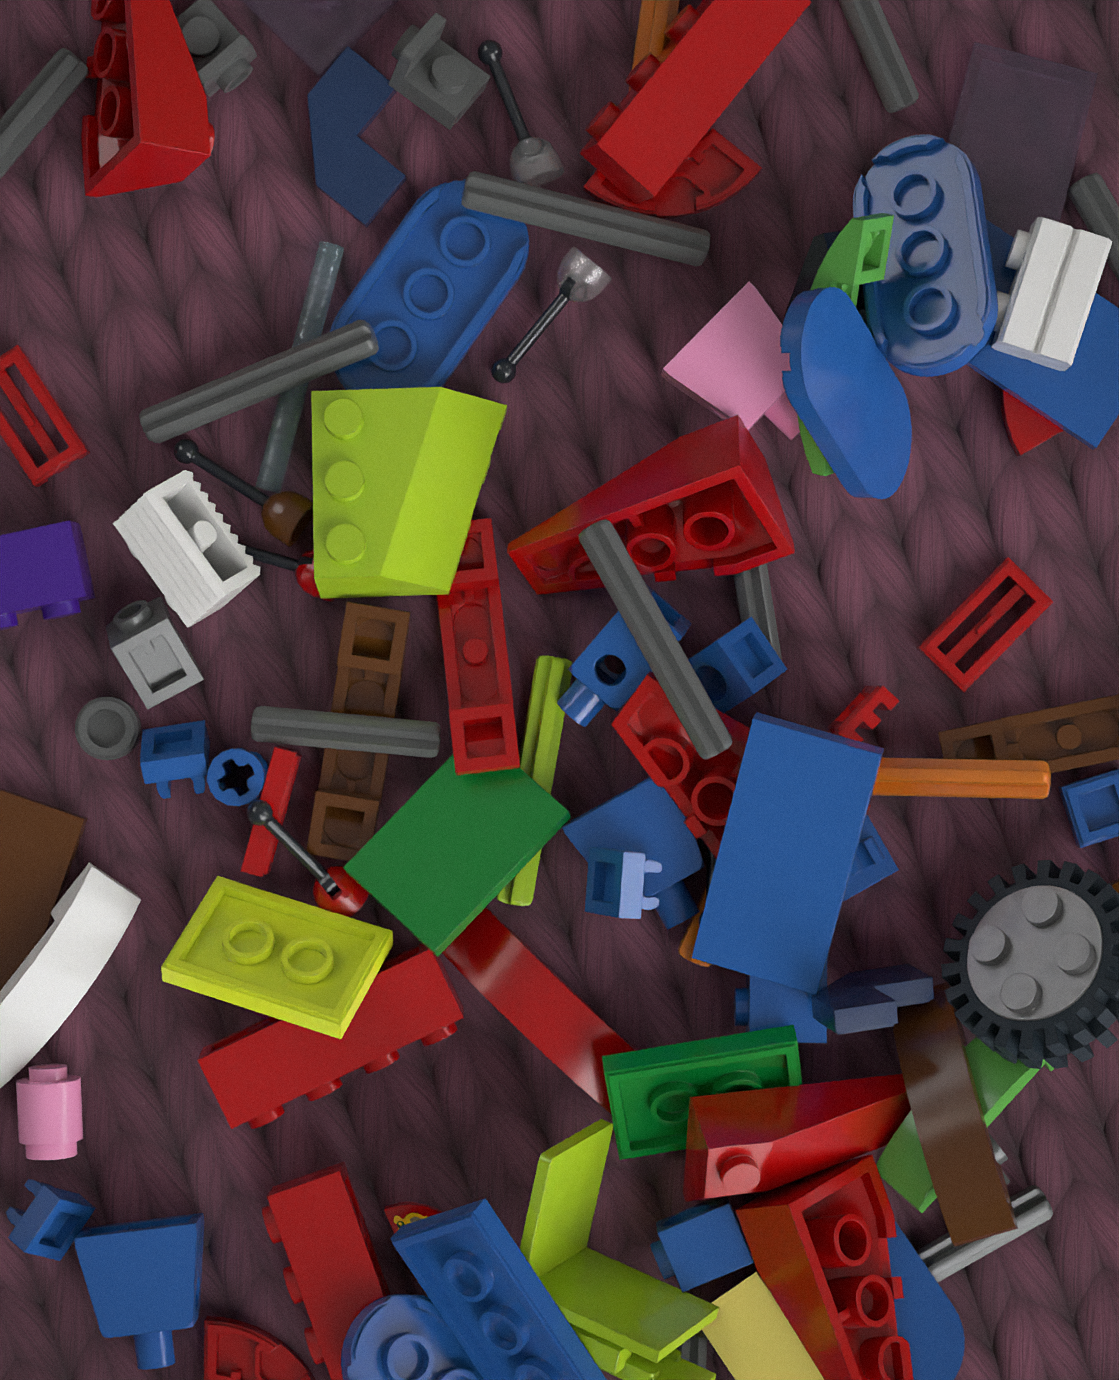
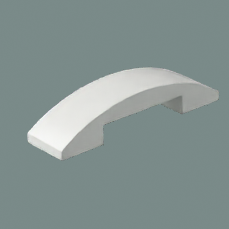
M90 862L50 912L55 920L0 991V1088L10 1081L37 1054L70 1015L112 955L141 901L137 894Z

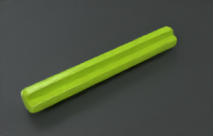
M542 655L536 659L519 758L520 768L551 795L565 712L559 707L557 701L570 687L572 673L568 668L572 665V661L565 658ZM541 850L496 896L498 901L516 906H528L532 903Z

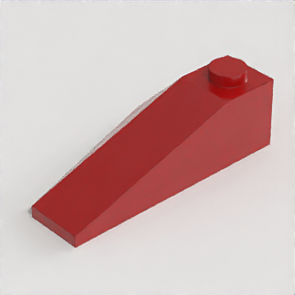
M91 0V16L94 20L102 21L101 32L95 44L94 54L87 57L89 73L86 78L97 80L95 116L84 115L82 119L81 144L85 196L97 198L182 182L211 156L215 133L213 125L208 121L207 96L170 0Z
M739 415L677 438L508 543L507 553L537 595L606 588L579 541V534L582 530L604 519L610 521L614 526L640 575L654 574L655 582L675 581L676 572L707 568L714 569V576L738 574L795 553L794 542L766 459Z
M650 671L611 725L654 783L666 790L686 817L684 823L696 839L701 837L717 859L750 728L717 710L732 737V744L728 749L716 756L703 759L693 745L654 673Z
M895 1074L690 1097L683 1184L685 1201L734 1197L769 1191L888 1145L899 1126L911 1111L903 1075Z
M873 1155L861 1156L771 1189L735 1210L758 1273L824 1380H914L909 1342L903 1337L898 1336L894 1299L904 1298L902 1277H891L887 1238L897 1237L895 1218Z

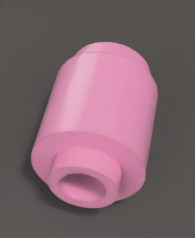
M41 1064L29 1067V1077L16 1081L19 1143L25 1145L26 1158L31 1160H58L76 1156L77 1141L83 1139L81 1077L69 1075L67 1065Z

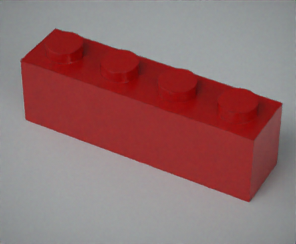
M703 0L697 9L688 4L664 31V34L671 41L656 58L649 52L629 73L625 83L632 89L619 105L616 106L612 101H609L587 125L585 131L592 138L579 154L635 204L655 197L810 5L811 1Z
M421 943L384 961L342 1039L270 1016L202 1048L197 1061L230 1128L233 1129L248 1122L250 1128L255 1129L283 1115L285 1110L282 1105L305 1094L308 1101H314L334 1092L343 1085L340 1077L360 1067H363L366 1074H370L389 1066L400 1058L397 1050L420 1039L423 1046H429L449 1037L458 1030L455 1022L464 1018V1006L440 956L437 957Z
M345 1162L273 1186L267 1195L269 1205L262 1208L264 1223L272 1243L283 1242L291 1264L283 1268L284 1279L290 1297L295 1305L304 1302L312 1326L304 1328L306 1342L312 1359L316 1365L325 1362L331 1380H343L341 1353L343 1342L351 1323L370 1303L391 1295Z

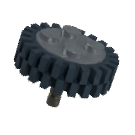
M1038 860L1037 874L1023 863L1011 868L1015 883L1008 884L999 874L987 881L996 894L989 901H986L977 891L972 894L967 900L977 911L972 920L960 913L956 915L951 925L963 936L961 940L946 938L943 951L954 960V963L941 964L942 978L952 986L944 991L948 1002L958 1010L954 1014L960 1022L993 1052L996 1051L1005 1060L1016 1064L1019 1059L1028 1068L1041 1069L1044 1059L1054 1069L1068 1067V1053H1072L1081 1062L1095 1057L1089 1045L1093 1040L1097 1039L1106 1048H1109L1118 1040L1108 1028L1116 1020L1119 1021V893L1109 883L1107 884L1100 875L1090 869L1085 873L1076 863L1064 861L1062 869H1060L1052 860Z

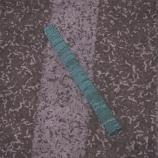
M323 241L319 242L292 347L322 335L344 248L339 245ZM309 382L279 394L256 488L274 493L281 491Z

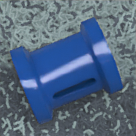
M245 748L221 752L212 760L208 768L207 783L210 792L218 801L229 806H241L258 800L261 797L269 769L268 762L260 753L248 751ZM232 760L238 766L250 765L253 768L255 775L247 780V786L250 791L246 794L240 787L229 789L225 784L224 778L232 773L229 765Z

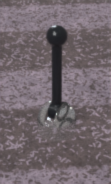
M486 40L478 47V58L490 68L519 141L509 161L511 175L516 182L541 187L560 177L565 171L557 151L550 142L540 137L530 136L500 62L503 55L502 47L494 40Z
M574 246L561 260L556 271L559 294L506 358L498 359L493 363L491 374L495 381L505 384L515 378L516 365L569 301H590L599 295L612 280L607 273Z

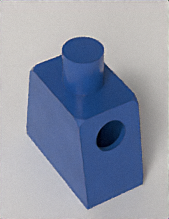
M647 585L679 642L692 623ZM619 611L568 668L577 679L561 696L557 704L575 722L586 727L605 704L618 711L636 691L650 671L652 672ZM608 655H615L623 661L626 669L622 674H615L606 667L604 659Z
M651 777L563 825L562 829L587 862L589 860V847L646 853L645 859L657 861L662 865L661 873L647 872L644 874L643 896L659 898V906L655 910L666 929H670L700 912L683 881L687 876L705 867L694 835L684 823L686 819L684 814L663 787H658Z
M203 1213L84 1227L74 1238L75 1249L100 1332L104 1338L133 1335L138 1369H158L173 1365L176 1361L172 1330L193 1327L199 1317L204 1241Z

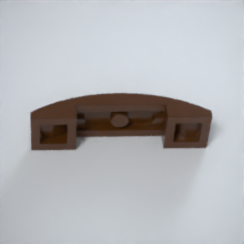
M351 601L346 602L336 664L338 665L331 712L396 718L410 624V611ZM325 748L319 788L315 794L307 843V851L311 855L350 861L376 834L390 754Z
M1119 694L939 731L938 736L943 759L1042 760L1049 763L1051 773L1118 760Z
M945 982L933 986L934 999L930 1000V1002L897 1007L898 1023L894 1024L892 1028L910 1107L929 1174L954 1246H959L1018 1229L1002 1168L995 1159L964 1046L967 1044L963 1026L954 1014L958 1010L948 1002L944 991L952 986Z

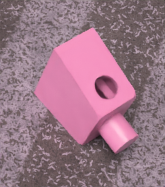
M748 282L663 368L661 375L670 384L722 420L739 415L747 430H749L765 415L790 440L800 432L797 413L786 395L782 381V371H791L790 353H781L780 335L782 324L758 290Z

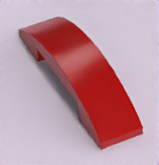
M492 518L471 520V526L449 594L437 595L456 775L520 768Z
M485 907L442 954L528 1040L611 1114L602 1056L636 1051L638 1049L624 1036L621 1037L532 953L531 948L491 910Z

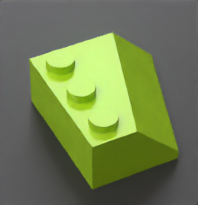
M444 387L311 391L314 580L320 598L449 594L471 526V518L482 483L484 484L491 463L490 458L497 435L504 422L507 405Z

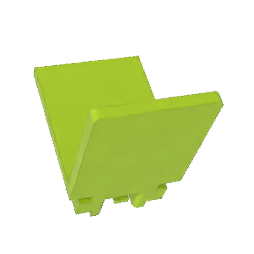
M600 1119L543 1152L539 1157L520 1250L599 1369L622 1380H715V1373L681 1358L682 1353L676 1348L717 1318L719 1307L687 1292L682 1293L681 1289L587 1247L612 1136L613 1123Z

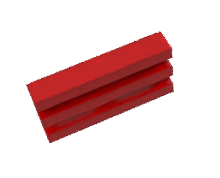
M16 345L1 355L0 386L49 461L39 467L1 407L0 435L33 485L39 487L49 481L48 478L56 473H61L70 467L69 464L77 459L81 460L91 452L22 347ZM12 365H16L68 444L69 448L60 453L6 369Z
M1007 557L931 632L917 649L925 657H928L935 664L934 666L942 674H945L960 692H965L1053 601ZM1008 576L1015 585L944 655L937 647ZM1024 594L1029 596L1033 600L1031 605L962 672L955 664Z
M883 685L865 686L827 727L829 729L827 732L862 742L864 739L854 730L857 727L873 730L882 720L872 711L875 708L877 710L891 711L899 703V700Z
M278 745L273 750L260 800L270 804L273 811L272 816L283 826L302 755L299 754L300 751ZM253 824L241 872L263 877L271 871L279 842L263 825L257 826Z

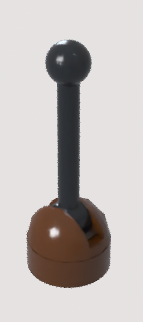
M182 439L175 444L173 452L177 461L183 464L194 463L262 507L261 516L264 527L274 538L290 547L303 534L313 517V502L294 491L279 492L269 497L201 454L193 440Z

